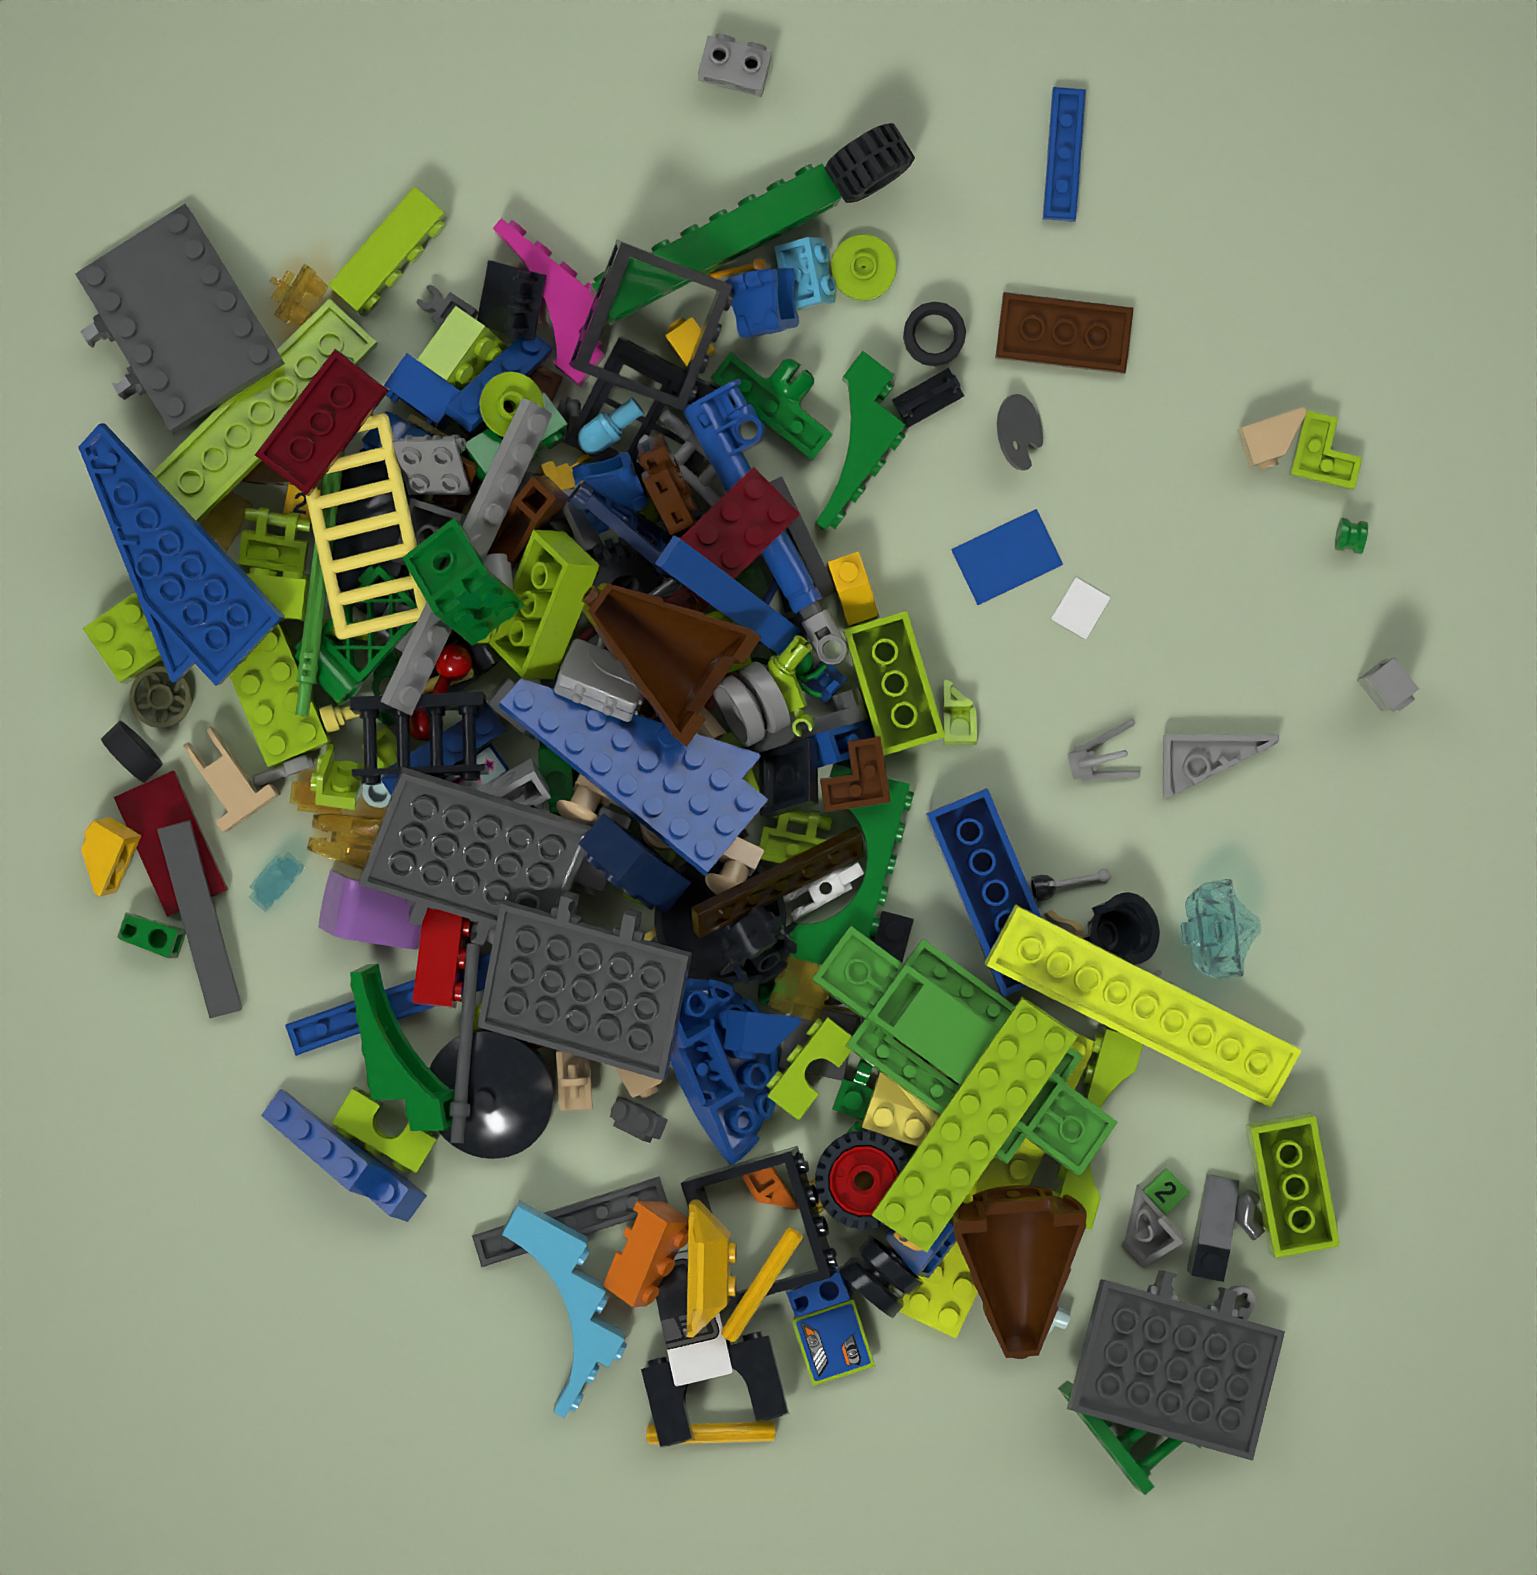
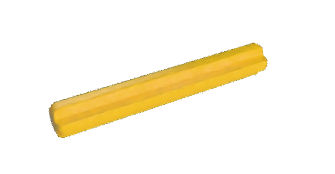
M789 1227L784 1232L721 1330V1335L731 1342H735L739 1338L801 1242L803 1235L799 1231Z
M774 1422L691 1424L695 1440L680 1444L774 1441L776 1438V1426ZM648 1425L646 1428L648 1444H659L655 1425Z

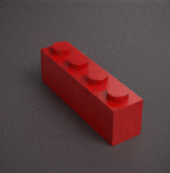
M427 909L422 921L413 1003L456 1009L457 1001L462 1002L464 982H460L461 969H465L467 949H464L465 936H470L472 930V921L469 918L439 909Z

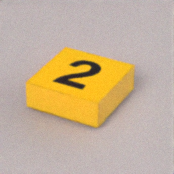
M288 484L283 514L288 515L289 512L299 513L300 517L310 519L305 494L295 486Z

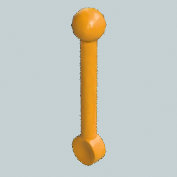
M757 258L752 264L712 272L707 275L720 278L750 270L765 269L766 265L763 259Z

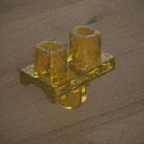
M306 264L302 266L291 286L289 285L295 274L288 270L281 280L272 276L269 281L277 287L271 299L279 303L286 293L274 314L286 324L290 321L302 326L313 313L310 309L300 304L305 293L320 301L328 289V285L317 276L314 269Z

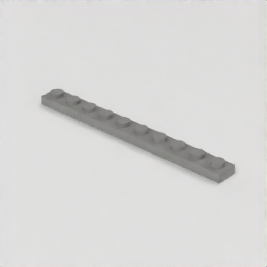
M522 398L463 524L464 530L483 561L553 414ZM450 557L447 558L442 570L449 565ZM426 603L381 699V702L411 716L452 630L433 613L428 603Z

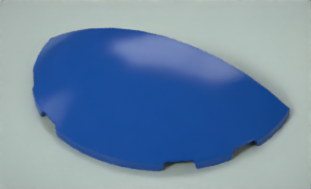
M688 978L670 1061L680 1086L703 1129L727 1163L734 1165L759 1141L760 1138L757 1136V1133L761 1129L764 1120L772 1117L776 1103L767 1097L770 1088L766 1085L777 1070L780 1071L777 1047L770 1054L757 1053L756 1059L736 1057L737 1051L724 1049L728 1010L762 1012L752 1000L744 999L733 990L734 987L726 983L711 979Z

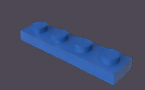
M535 335V340L519 336L447 404L445 413L471 432L483 421L479 401L486 383L494 376L504 372H517L527 377L530 376L551 355L553 347L537 335Z
M488 704L487 709H478L479 714L475 715L476 751L506 732V729ZM462 720L443 732L444 766L455 765L463 760ZM430 741L410 753V767L430 766ZM397 762L389 768H397ZM398 778L381 779L390 795L393 793Z

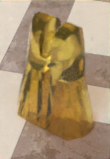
M313 814L311 827L327 833L332 831L331 840L309 837L307 850L363 870L383 816Z

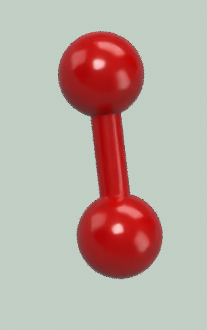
M448 644L443 647L435 664V668L440 676L432 693H446L452 681L461 680L468 675L472 667V658L466 648L459 644ZM413 712V717L409 718L410 735L419 741H430L429 717L426 716L425 712Z

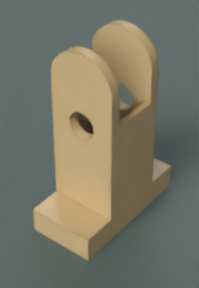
M210 726L206 729L207 733L223 755L222 757L207 766L189 742L183 746L195 766L228 811V813L215 821L222 832H228L281 794L274 784H268L258 791L223 739Z

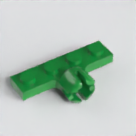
M730 352L710 379L720 387L733 380L740 379L742 384L739 386V389L747 403L753 405L759 418L808 458L814 460L833 436V433L801 407V400L814 385L812 374L806 369L798 375L794 382L790 381L801 364L789 358L783 360L770 377L765 378L733 352Z

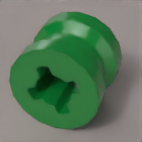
M1340 518L1335 537V550L1352 549L1354 553L1362 554L1367 541L1368 522L1360 521L1356 524L1351 523L1349 519Z

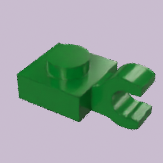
M860 1059L853 1080L843 1077L832 1110L863 1121L873 1093V1088L866 1086L873 1066Z

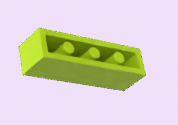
M414 186L330 281L328 286L360 315L365 311L370 313L381 301L379 295L387 286L392 288L403 276L401 270L408 262L413 264L423 254L425 249L422 246L430 237L435 239L446 227L444 222L447 219L446 214Z

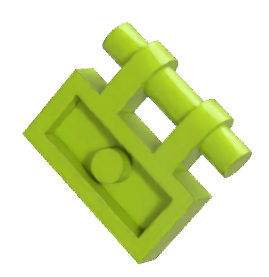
M260 507L259 510L246 508L245 521L257 522L256 531L244 529L242 532L238 564L304 574L309 541L297 539L296 537L298 530L311 531V519L300 517L299 513L289 512L286 515L271 512V508ZM268 526L285 527V536L267 533Z
M795 810L771 817L779 819L777 829L764 826L759 846L764 849V852L760 859L782 863L826 841L825 839L815 838L817 828L830 831L833 818L820 815L821 812L811 810L810 813ZM788 822L806 825V835L786 831Z

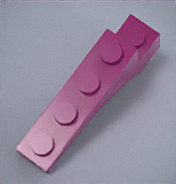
M501 218L493 227L495 233L513 249L529 271L547 275L543 297L553 323L557 347V358L553 364L581 387L590 375L573 369L569 362L594 300L590 293L591 283L587 282L585 286L575 279L578 273L568 264L562 261L558 265L550 258L552 252L538 240L535 244H532L524 237L527 232L518 223L511 220L508 224ZM599 341L589 362L597 366L605 358L604 353L601 351L603 345Z

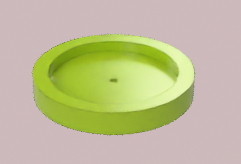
M861 234L846 239L837 247L831 261V276L835 281L836 287L842 294L857 301H870L882 296L891 287L896 274V260L891 248L883 240L872 235Z

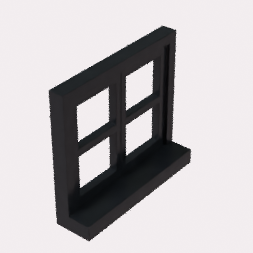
M625 337L618 338L603 367L620 374L623 366L626 365L662 384L660 390L670 394L672 391H678L686 371ZM697 377L694 383L697 386V392L693 402L717 390L718 387ZM599 378L597 379L565 441L566 444L588 454L579 446V431L600 413L604 403L615 409L622 406V404L608 397L614 384ZM730 395V398H731L733 404L735 405V402H734L732 396ZM654 400L646 417L642 415L635 419L641 422L642 425L627 452L632 459L640 483L644 486L641 473L645 471L640 463L637 462V455L639 454L637 444H639V440L644 435L650 436L654 429L682 445L686 442L678 434L656 423L666 405L657 400ZM608 447L601 453L588 455L598 461H604L615 457L620 452ZM696 450L683 465L694 475H697L705 457Z

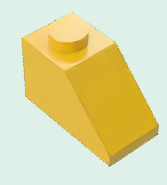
M859 551L827 562V567L847 625L850 626L879 616Z
M111 817L93 820L85 830V840L81 847V852L94 893L101 897L117 893L141 835Z

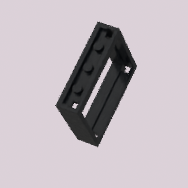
M617 239L569 365L573 369L684 411L686 404L691 405L695 398L697 386L694 383L698 373L703 374L708 365L709 355L706 353L711 342L715 343L720 334L722 325L718 322L722 312H727L733 301L732 285ZM630 257L716 290L715 297L676 396L589 363Z
M798 1146L694 1175L681 1182L688 1209L689 1203L692 1200H700L712 1213L704 1186L785 1163L818 1269L776 1280L766 1296L829 1279L837 1272L836 1267H838L835 1258L837 1253L834 1248L829 1247L826 1237L829 1235L828 1224L825 1217L819 1215L816 1205L819 1203L816 1187L814 1184L810 1185L806 1173L809 1172L808 1161H805L803 1153H800ZM748 1288L740 1291L736 1289V1296H731V1300L726 1307L739 1304Z

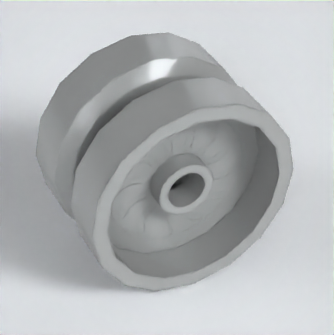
M753 662L741 668L738 678L733 675L724 677L714 691V697L726 724L737 740L746 747L763 740L765 730L769 733H776L789 726V711L782 693L773 677L759 662Z

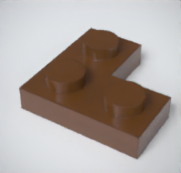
M881 736L848 741L852 774L820 779L825 812L891 802Z

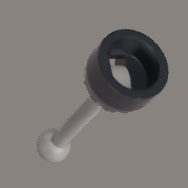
M1101 869L1097 874L1057 882L1048 875L1031 876V887L1035 901L1040 902L1052 898L1057 888L1096 880L1107 882L1111 875L1107 869Z

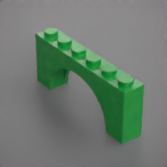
M833 764L830 777L852 774V768ZM888 778L891 802L849 809L861 826L867 847L866 869L861 885L851 901L835 915L814 923H797L798 925L790 933V936L797 944L796 954L790 953L789 957L822 965L850 926L868 939L869 936L876 937L880 922L879 918H875L878 905L884 906L889 887L883 886L886 873H893L897 855L891 853L894 842L901 843L906 825L900 822L903 810H910L914 792L908 791L910 784Z

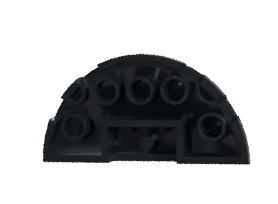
M365 447L362 448L360 452L366 451ZM370 463L342 470L340 491L389 479L386 465L383 463L380 465ZM403 480L408 506L411 498L424 502L428 499L429 495H409ZM392 492L338 505L336 526L395 512L396 508ZM397 524L336 539L333 542L332 558L337 560L395 546L400 537V526ZM392 560L372 564L375 568L378 565H383L395 579L402 578L406 567L392 562ZM370 565L336 573L339 589L345 592L359 588L362 583L358 579ZM380 577L375 584L385 581ZM389 595L376 597L374 599L389 598ZM357 602L355 607L367 614V602ZM374 602V618L382 617L389 602Z

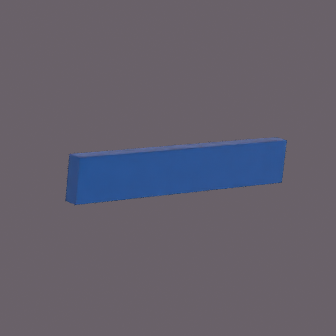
M675 535L655 563L734 623L750 628L753 632L762 637L760 642L778 655H781L792 642L795 635H798L801 631L793 623Z

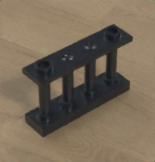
M483 691L421 694L413 712H425L426 716L429 717L430 766L410 767L409 718L413 717V715L411 716L381 702L383 695L350 697V710L355 715H359L360 719H363L364 769H352V777L356 780H361V785L381 784V779L398 778L402 767L434 777L460 776L461 781L480 780V775H489V768L485 764H477L475 715L479 714L478 709H487V696ZM458 710L459 715H462L463 765L444 766L442 716L446 715L445 711ZM392 713L393 718H396L397 768H377L376 719L380 718L379 714Z

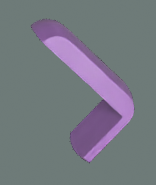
M330 870L318 925L319 928L327 933L348 940L417 950L420 944L422 924L417 926L408 923V912L411 905L406 903V899L359 885V879H352L338 871Z

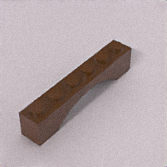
M532 476L512 501L487 555L506 554L507 560L511 562L513 569L523 557L533 530H545L567 503L569 496L549 477ZM453 629L445 645L452 644L456 639L458 633Z

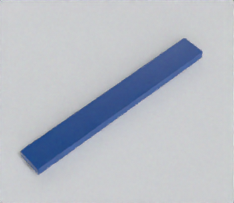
M491 953L479 956L476 992L482 991L485 988ZM461 969L460 982H464L465 969ZM415 979L385 989L397 1020L435 1007L417 1005L412 1002ZM355 1000L285 1025L296 1056L360 1033L359 1025L356 1021Z

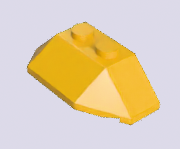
M692 1200L689 1203L687 1337H694L726 1307L731 1300V1296H736L737 1288L736 1276H731V1263H736L737 1243H731L732 1234L700 1200Z

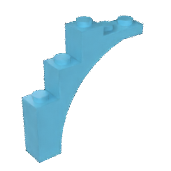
M519 1200L503 1228L502 1235L525 1249L547 1271L564 1300L570 1318L574 1348L571 1375L558 1396L553 1410L554 1413L565 1418L569 1410L575 1412L584 1396V1394L580 1393L584 1383L588 1382L591 1384L600 1367L596 1362L609 1368L613 1359L616 1361L620 1360L627 1347V1344L623 1342L625 1331L594 1315V1312L600 1314L609 1297L605 1295L606 1288L603 1286V1282L575 1268V1265L580 1267L583 1265L590 1252V1249L586 1247L588 1237Z

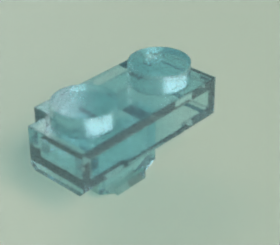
M289 852L284 857L277 854L249 886L253 890L249 898L262 910L268 911L306 866Z

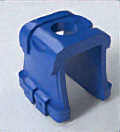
M794 268L756 270L733 276L725 281L732 285L731 292L734 293L731 306L736 317L738 334L742 338L759 337L767 333L773 334L798 326L799 315L796 311L794 300V279H796Z
M627 452L620 453L604 461L588 464L581 463L572 467L575 486L584 480L595 489L632 511H639L649 503L644 486L640 483L632 459ZM583 508L590 524L598 534L609 530V526L589 509Z

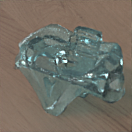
M1231 879L1206 882L1194 890L1186 899L1185 907L1188 922H1182L1180 925L1182 942L1184 945H1191L1192 964L1202 973L1219 980L1222 978L1241 977L1244 975L1246 954L1253 941L1261 932L1260 919L1239 901Z

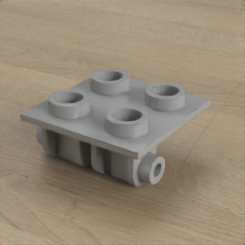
M406 435L405 438L392 441L409 495L471 494L460 456V451H465L466 448L464 438H460L459 435L443 437V439H441L440 435H434L433 438L430 435H425L424 437Z

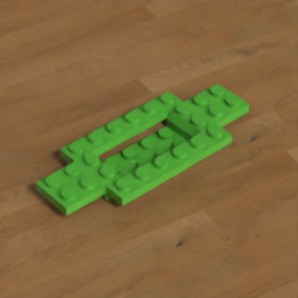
M852 926L846 930L811 979V981L864 1019L845 1046L939 1116L959 1086L893 1038H897L961 1085L1015 1007V1005L925 939L919 942L906 962L902 964ZM1070 1047L995 1157L1008 1164L1026 1138L1075 1175H1082L1118 1123L1066 1084V1080L1083 1055Z

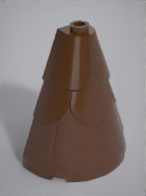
M608 583L600 584L598 587L592 585L582 598V602L585 603L583 612L613 658L621 662L640 694L649 701L672 737L686 747L706 720L699 715L700 711L733 664H744L762 638L750 628L706 616L703 612L665 603L660 597Z
M1012 1185L984 1190L974 1194L972 1202L968 1204L962 1202L953 1215L954 1236L970 1270V1277L983 1302L985 1316L1006 1358L1025 1359L1029 1356H1039L1058 1311L1057 1302L1071 1272V1264L1087 1226V1212L1082 1204L1067 1194L1063 1198L1054 1196L1050 1188Z

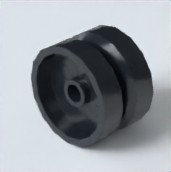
M869 1235L859 1247V1252L870 1267L857 1258H849L839 1271L868 1301L889 1317L894 1318L904 1306V1301L893 1289V1286L902 1293L913 1296L924 1282L910 1270L895 1251Z

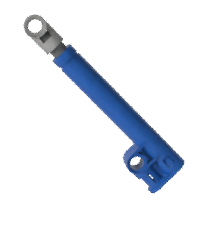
M740 379L727 383L687 406L684 411L682 410L726 492L751 469L743 453L763 441L766 432L764 423L760 420L753 405L747 403L739 389V386L742 384ZM730 395L732 396V398H733L734 402L736 403L737 407H735V405L733 404V402H732V400H731V398H730ZM749 421L755 422L758 427L756 436L752 439H744L741 434L743 424ZM784 530L761 555L784 597L789 600L788 604L793 613L800 612L804 622L801 624L815 647L820 660L832 665L841 663L848 655V644L842 637L828 609L823 611L818 602L823 597L818 588H815V582L789 535ZM830 640L837 641L842 648L840 656L836 659L828 658L824 652V646Z

